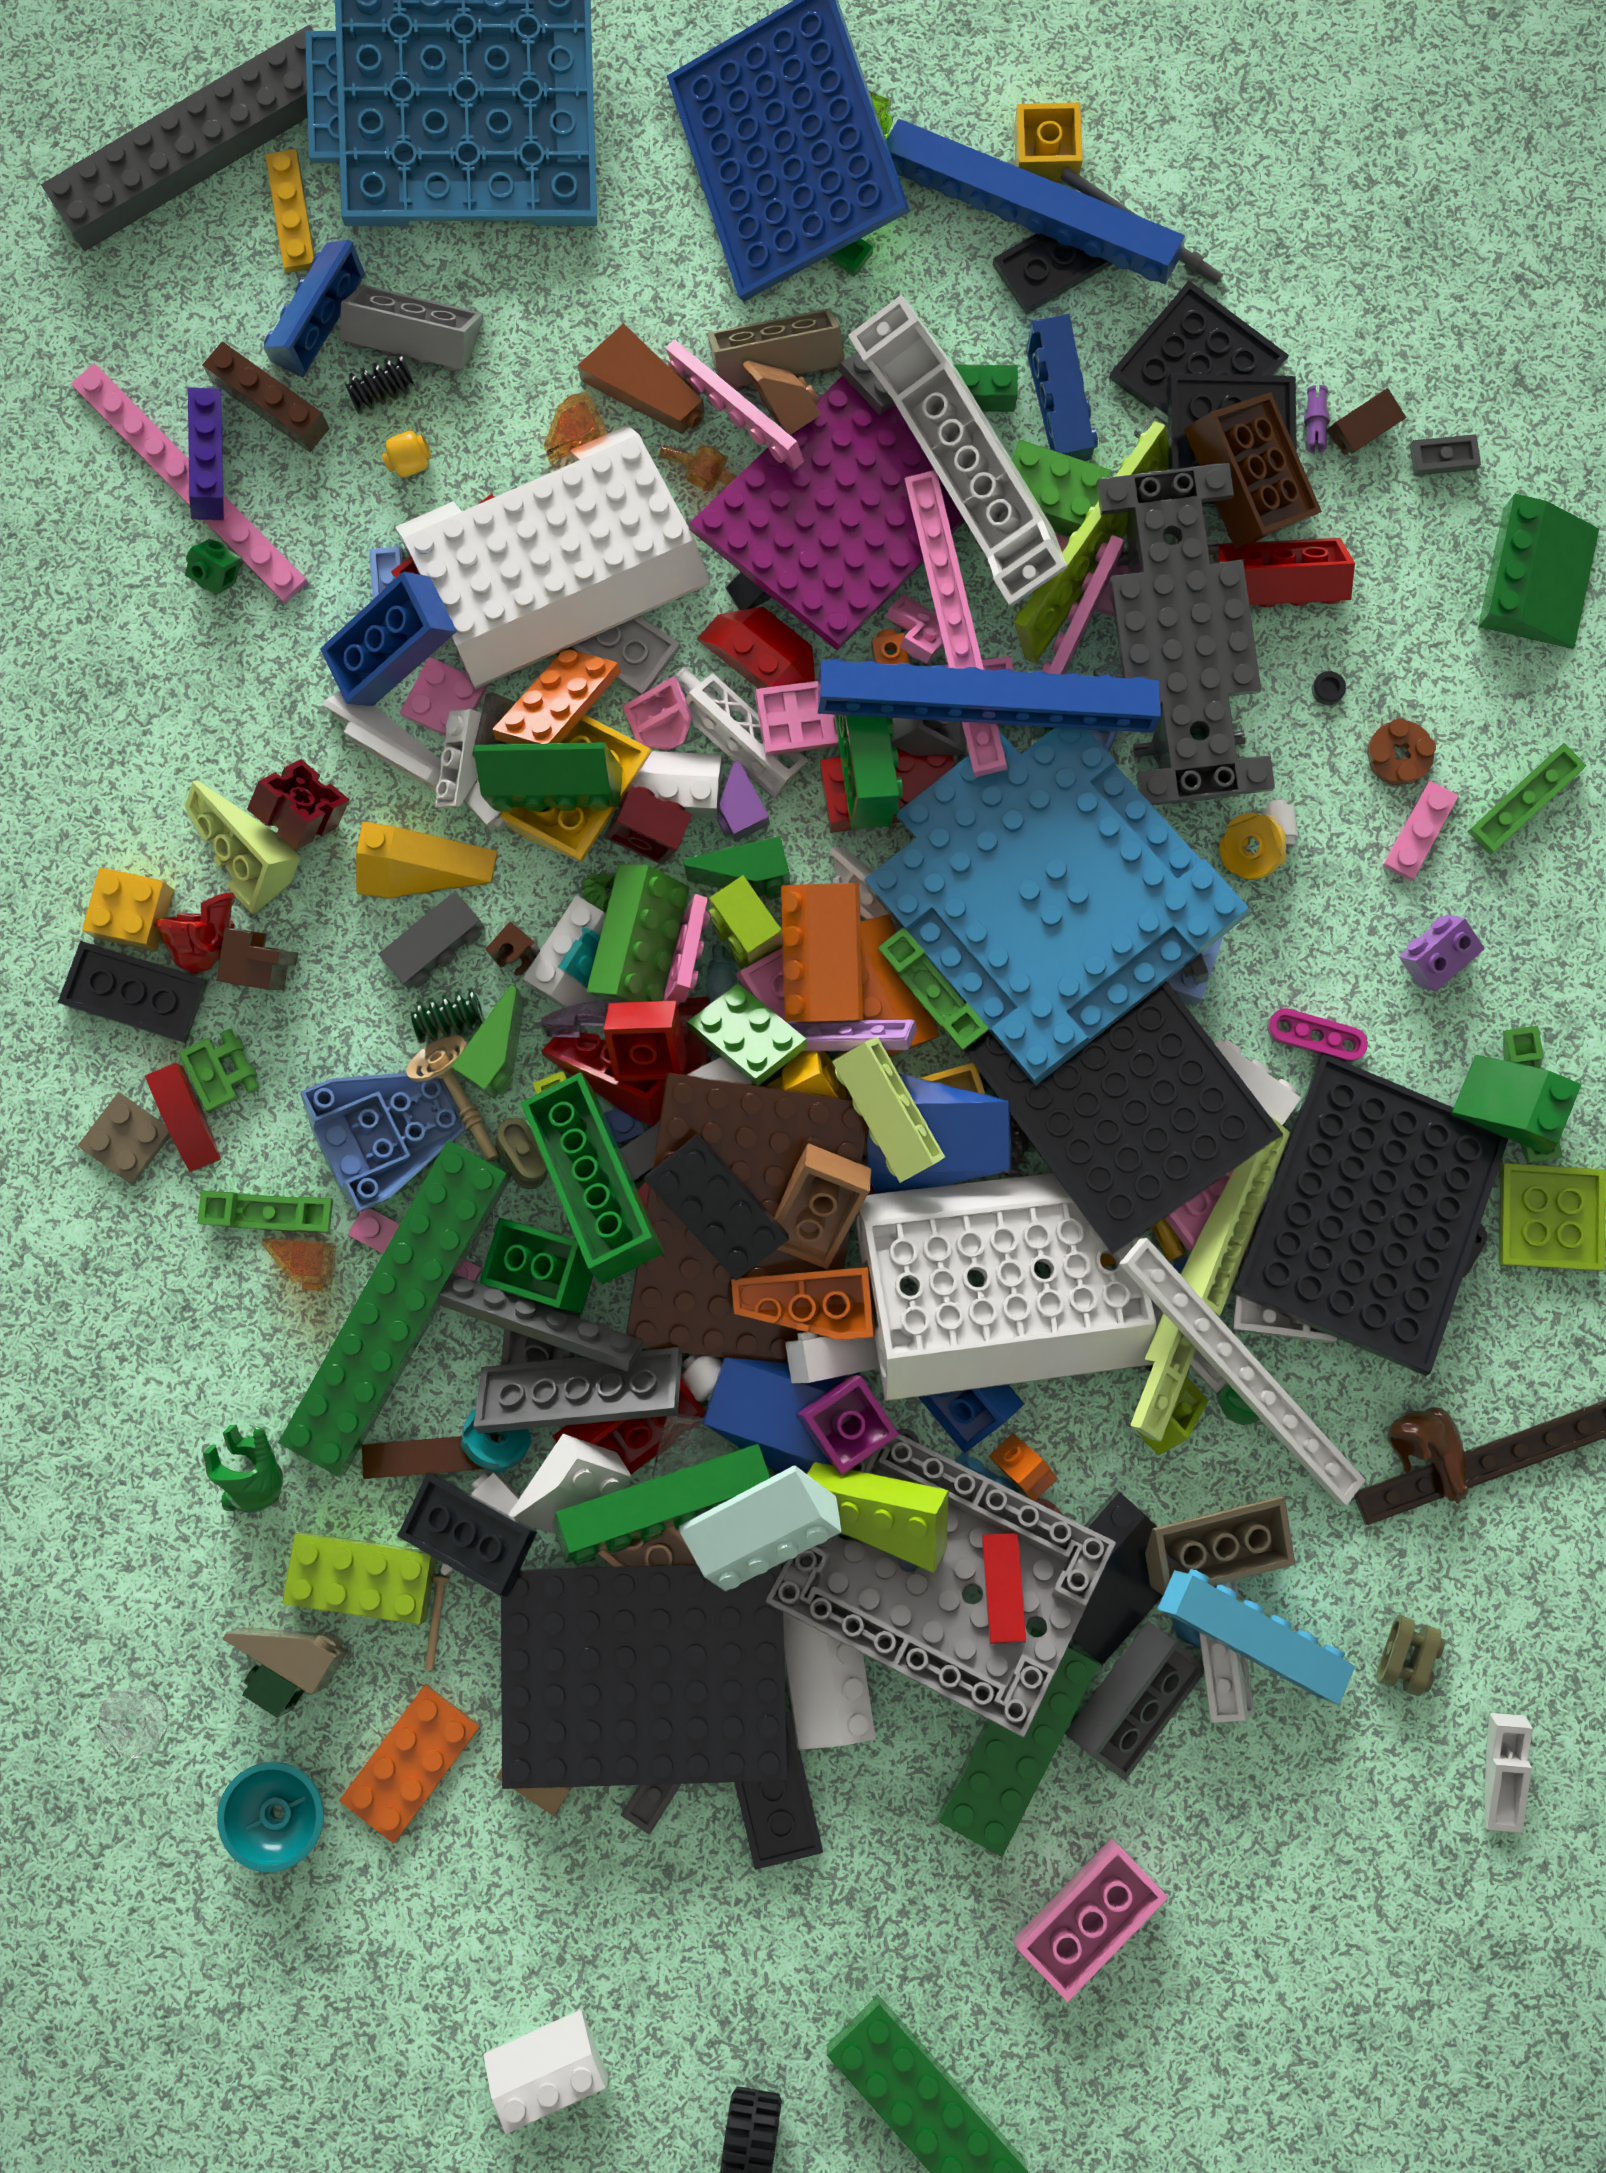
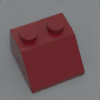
M631 786L624 795L620 806H618L603 838L663 865L678 850L692 814L686 812L685 808L676 802H665L656 798L655 794L647 788Z

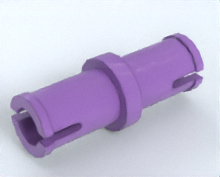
M1316 385L1310 386L1307 389L1308 402L1307 413L1304 415V424L1307 426L1306 450L1311 453H1315L1316 440L1318 441V453L1327 449L1326 435L1330 414L1327 412L1328 388L1324 385H1319V397H1316Z

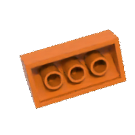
M833 883L781 886L785 1022L863 1020L860 884Z
M887 914L861 921L863 1020H915L917 1031L909 1050L939 1038L940 1035L933 1018L913 996L878 950L881 944L897 933L890 915ZM886 1050L889 1058L908 1051Z

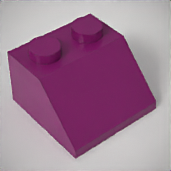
M858 1375L849 1376L796 1413L814 1443L841 1475L899 1435L863 1378Z

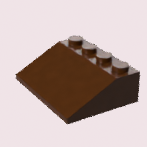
M1271 392L1210 412L1184 428L1189 445L1194 452L1199 466L1222 463L1230 464L1234 495L1232 499L1214 501L1235 550L1322 512Z

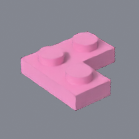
M904 594L890 606L886 618L893 621L899 628L909 631L903 638L900 648L907 651L913 658L928 664L944 647L936 613Z

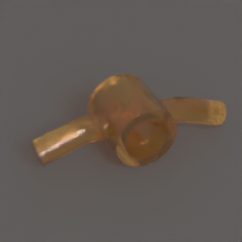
M663 445L660 449L661 458L689 467L685 474L686 479L691 484L706 491H713L717 481L728 486L737 477L724 470L727 463L726 457L709 446H699L695 456Z

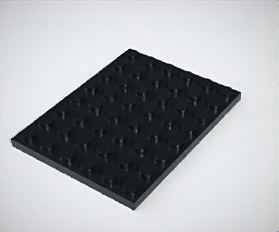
M1167 981L1036 1086L989 1031L963 1050L997 1098L1010 1101V1116L1112 1255L1283 1135L1279 1127Z
M1322 1053L1316 1064L1232 1293L1424 1376L1429 1375L1432 1371L1508 1138L1451 1115L1453 1107Z
M782 1563L727 1591H724L705 1578L697 1564L520 1569L508 1597L501 1596L502 1789L787 1781L783 1611L765 1602L782 1571Z

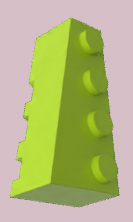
M814 1462L807 1475L836 1496L842 1533L935 1573L947 1549L949 1490L851 1469L841 1475L832 1465Z

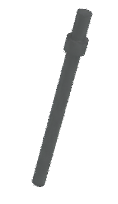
M1066 167L1060 178L1081 193L1135 214L1069 167ZM1183 247L1182 255L1179 259L1185 264L1183 267L1193 274L1196 271L1217 285L1223 274L1203 260L1204 256L1197 251L1191 252Z

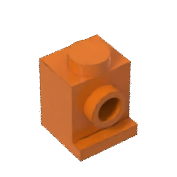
M894 629L878 632L877 637L872 638L871 641L874 661L879 664H910L907 651L900 648L904 633L896 634ZM896 649L897 652L889 655L885 650Z

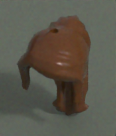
M1431 1407L1426 1411H1407L1389 1426L1387 1439L1392 1449L1401 1459L1404 1472L1407 1473L1411 1470L1409 1455L1421 1460L1432 1461L1440 1473L1444 1496L1449 1501H1455L1459 1504L1462 1499H1466L1468 1487L1465 1483L1466 1457L1455 1422L1448 1412L1438 1407Z

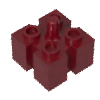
M300 759L284 767L281 776L275 772L259 780L247 810L266 826L275 825L278 828L276 835L297 851L313 842L315 835L319 834L322 837L336 829L350 799L331 783L326 786L319 781L320 774Z

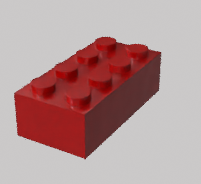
M897 748L898 767L895 768L896 778L901 777L903 783V797L898 798L899 810L955 767L953 755L913 756ZM836 757L820 760V774L830 833L854 830L850 827L841 759ZM896 814L893 815L891 824L900 823Z

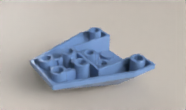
M421 1071L418 1072V1076H423ZM407 1073L333 1078L300 1093L312 1133L340 1191L358 1213L392 1198L440 1154L447 1140L454 1142L466 1131V1125L463 1124L462 1118L458 1114L459 1111L442 1078L436 1077L427 1081L415 1082L408 1077Z

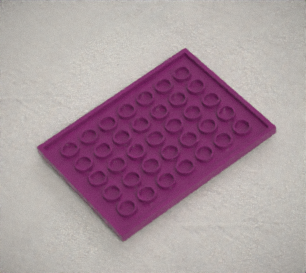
M843 376L819 397L820 402L816 406L821 415L790 435L798 442L804 460L800 466L794 470L786 462L779 463L767 447L689 523V530L837 651L924 563L905 478L934 470L898 407L895 405L879 415ZM938 476L951 534H953L965 520Z

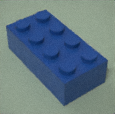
M402 572L325 643L320 650L346 704L374 706L451 638L457 630L430 576Z

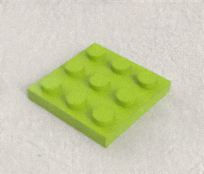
M1501 1164L1499 1265L1605 1271L1606 1169Z

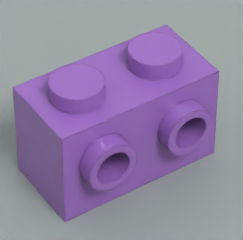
M1452 915L1438 918L1433 922L1430 930L1422 937L1411 941L1407 946V950L1399 956L1419 987L1435 992L1438 991L1485 949L1465 918Z

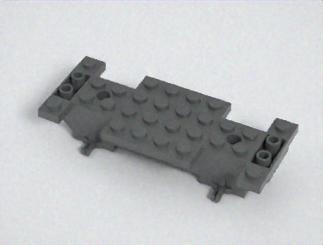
M1222 463L1098 479L1096 485L1100 515L1128 512L1126 526L1128 544L1126 552H1122L1116 566L1127 565L1131 573L1110 577L1123 678L1129 679L1144 677L1148 680H1159L1161 717L1154 730L1152 742L1133 744L1135 758L1154 755L1159 769L1138 772L1136 774L1138 790L1152 806L1273 791L1275 783L1271 755L1237 759L1236 745L1245 744V737H1243L1245 733L1244 730L1233 731L1229 702L1230 696L1254 694L1261 691L1243 560L1210 564L1209 555L1218 554L1219 547L1217 546V540L1207 542L1202 503L1232 499L1234 492L1230 464ZM1163 535H1174L1178 540V544H1167L1163 539ZM1190 728H1201L1205 734V740H1195L1190 734Z

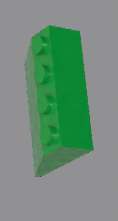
M1514 493L1503 508L1478 627L1574 649L1599 528L1548 501Z

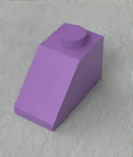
M739 760L732 764L719 804L721 817L717 818L724 835L731 834L735 842L770 825L769 815Z

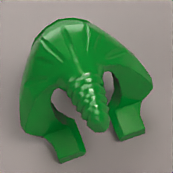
M237 1424L229 1425L223 1432L228 1451L232 1455H245L253 1462L255 1469L251 1472L243 1473L226 1468L221 1464L216 1445L214 1444L203 1453L206 1474L214 1484L225 1491L221 1499L222 1507L225 1511H235L236 1509L246 1513L263 1511L272 1506L280 1497L283 1486L282 1470L276 1461L263 1428L255 1427L253 1436L243 1438L238 1431Z

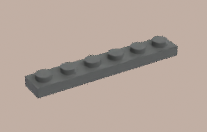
M454 1275L439 1295L440 1306L627 1372L642 1350L643 1340L457 1275Z

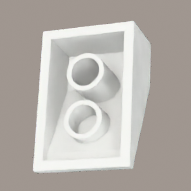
M563 1434L508 1515L527 1526L556 1534L552 1523L555 1512L622 1490L632 1476L617 1452Z

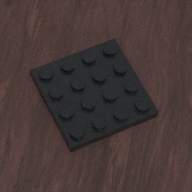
M1188 281L1110 372L1109 379L1168 422L1167 377L1171 373L1276 375L1287 362L1289 355L1191 281Z
M1171 373L1167 377L1169 470L1199 466L1194 452L1189 445L1184 428L1210 412L1270 392L1273 395L1297 452L1296 376ZM1214 501L1202 503V507H1216Z

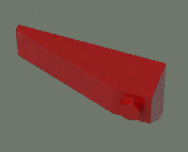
M561 1029L541 1050L544 1057L571 1076L581 1072L597 1094L624 1113L651 1126H655L660 1120L666 1080L615 1081L606 1040H601L599 1035ZM686 1055V1060H685V1066H684L683 1075H684V1072H685V1069H686V1066H687V1063H688V1056H687V1055Z

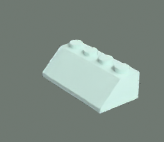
M795 1465L679 1526L680 1534L703 1576L724 1591L736 1588L741 1583L767 1572L772 1567L788 1559L795 1558L798 1554L818 1544H822L827 1539L842 1532L836 1496Z

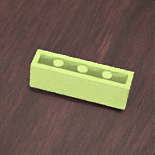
M878 1037L864 1042L832 1061L836 1068L835 1073L838 1080L847 1087L853 1098L852 1104L859 1115L863 1116L869 1127L872 1141L877 1146H880L886 1157L887 1168L892 1175L897 1177L900 1183L945 1158Z

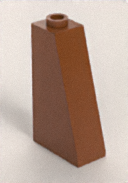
M624 323L577 365L580 379L585 384L681 434L688 428H696L704 418L703 399Z

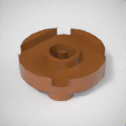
M1402 718L1394 719L1392 722L1381 726L1371 737L1367 747L1371 770L1380 780L1391 785L1412 784L1419 781L1431 768L1436 750L1435 741L1430 738L1425 729L1414 722L1406 721ZM1404 746L1407 749L1406 753L1409 755V758L1402 757L1400 760L1394 757L1396 751L1393 747L1400 748Z

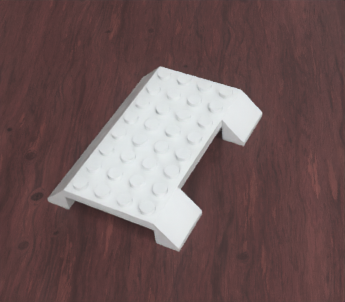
M628 425L570 450L574 463L464 511H461L453 501L395 527L419 574L430 576L457 630L451 638L475 690L710 585L707 571L691 531L640 435Z

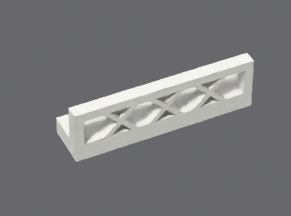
M711 673L688 693L685 700L692 715L691 722L734 762L739 760L745 772L774 798L782 792L788 781L808 762V759L800 752L781 754L787 755L795 763L788 769L778 760V754L765 756L763 744L754 738V732L761 733L758 713L714 673ZM711 686L721 695V700L711 699L704 691ZM729 710L739 711L745 717V722L735 721L730 716Z
M1237 1580L1220 1584L1238 1593ZM1238 1593L1237 1596H1236V1599H1237L1238 1601H1239V1593ZM1199 1632L1211 1723L1248 1720L1255 1715L1247 1658Z

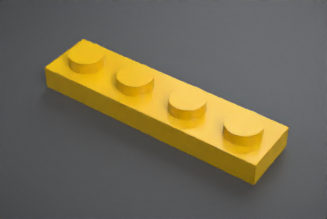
M290 149L265 154L283 268L285 273L311 269L315 254L297 150Z

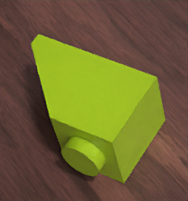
M1186 1376L1162 1440H1152L1139 1431L1137 1433L1159 1456L1188 1440L1209 1400Z

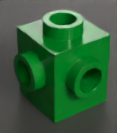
M208 539L192 546L188 551L185 576L195 581L201 588L208 589L217 595L236 583L242 557L225 548L222 543Z

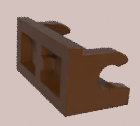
M1386 388L1336 421L1327 429V433L1344 455L1349 452L1353 454L1407 417L1390 390Z
M511 922L502 929L486 948L490 957L500 968L507 964H512L520 958L522 963L519 968H516L515 976L523 974L540 952L536 943Z

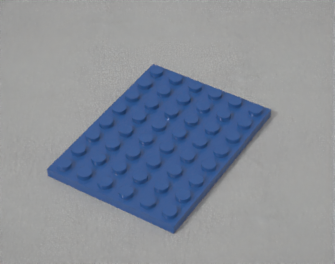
M793 0L667 75L738 297L741 300L746 301L910 212L838 0Z

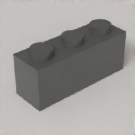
M454 891L378 955L408 990L413 986L419 988L430 979L431 975L429 973L438 965L444 967L456 957L455 951L462 945L466 944L469 946L477 941L482 935L481 930L485 926L458 893Z

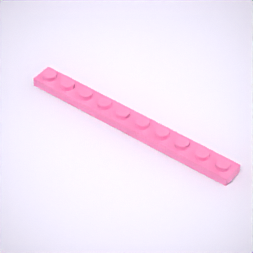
M95 363L92 364L71 385L190 507L189 459ZM225 496L224 520H203L235 554L242 557L241 560L284 604L308 584L306 578Z
M933 470L906 477L905 483L949 668L960 669L977 667L984 670L938 475ZM962 722L974 777L1008 770L997 724Z

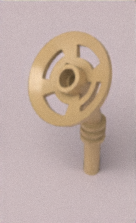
M458 1035L438 1039L424 1047L412 1058L407 1066L406 1073L415 1082L427 1081L436 1077L442 1078L460 1109L458 1114L460 1118H463L462 1122L466 1124V1130H471L486 1160L489 1162L494 1161L499 1157V1154L483 1126L485 1121L480 1117L481 1113L477 1111V1106L471 1104L452 1068L467 1046V1043L463 1037ZM457 1047L460 1048L459 1055L456 1052ZM419 1069H421L423 1076H418Z

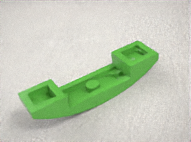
M905 927L878 947L880 953L913 996L962 1051L989 1031L988 1026L972 1007L963 1001L927 958L925 951Z
M1538 1025L1503 1031L1504 1061L1541 1069L1540 1060L1544 1059ZM1560 1141L1548 1155L1520 1144L1527 1163L1563 1158Z
M201 1190L197 1224L274 1231L330 1233L333 1199L303 1196L250 1195Z

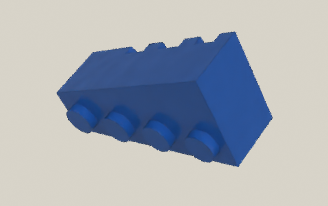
M1070 313L1034 320L1031 322L1026 353L1049 449L1083 461L1091 460L1094 448L1098 447V438L1095 428L1091 429L1089 419L1091 417L1090 404L1088 399L1085 398L1083 375L1079 366Z

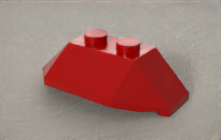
M763 606L719 614L697 638L699 642L757 689L815 681L812 645Z

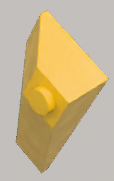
M362 821L356 851V893L392 899L404 895L425 894L443 889H457L492 883L498 851L395 826Z

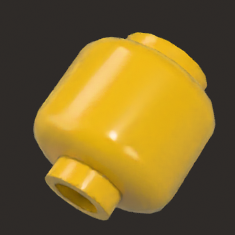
M407 430L386 440V452L382 454L388 471L392 472L395 470L401 478H407L424 471L429 466L428 459L432 458L430 448L422 433L417 435L413 430Z

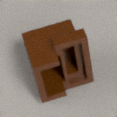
M225 928L216 981L266 990H284L288 965H296L299 952L265 947L267 936L265 933Z

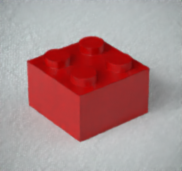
M677 1001L609 1003L603 1031L615 1081L666 1080L667 1072L683 1074L687 1050Z

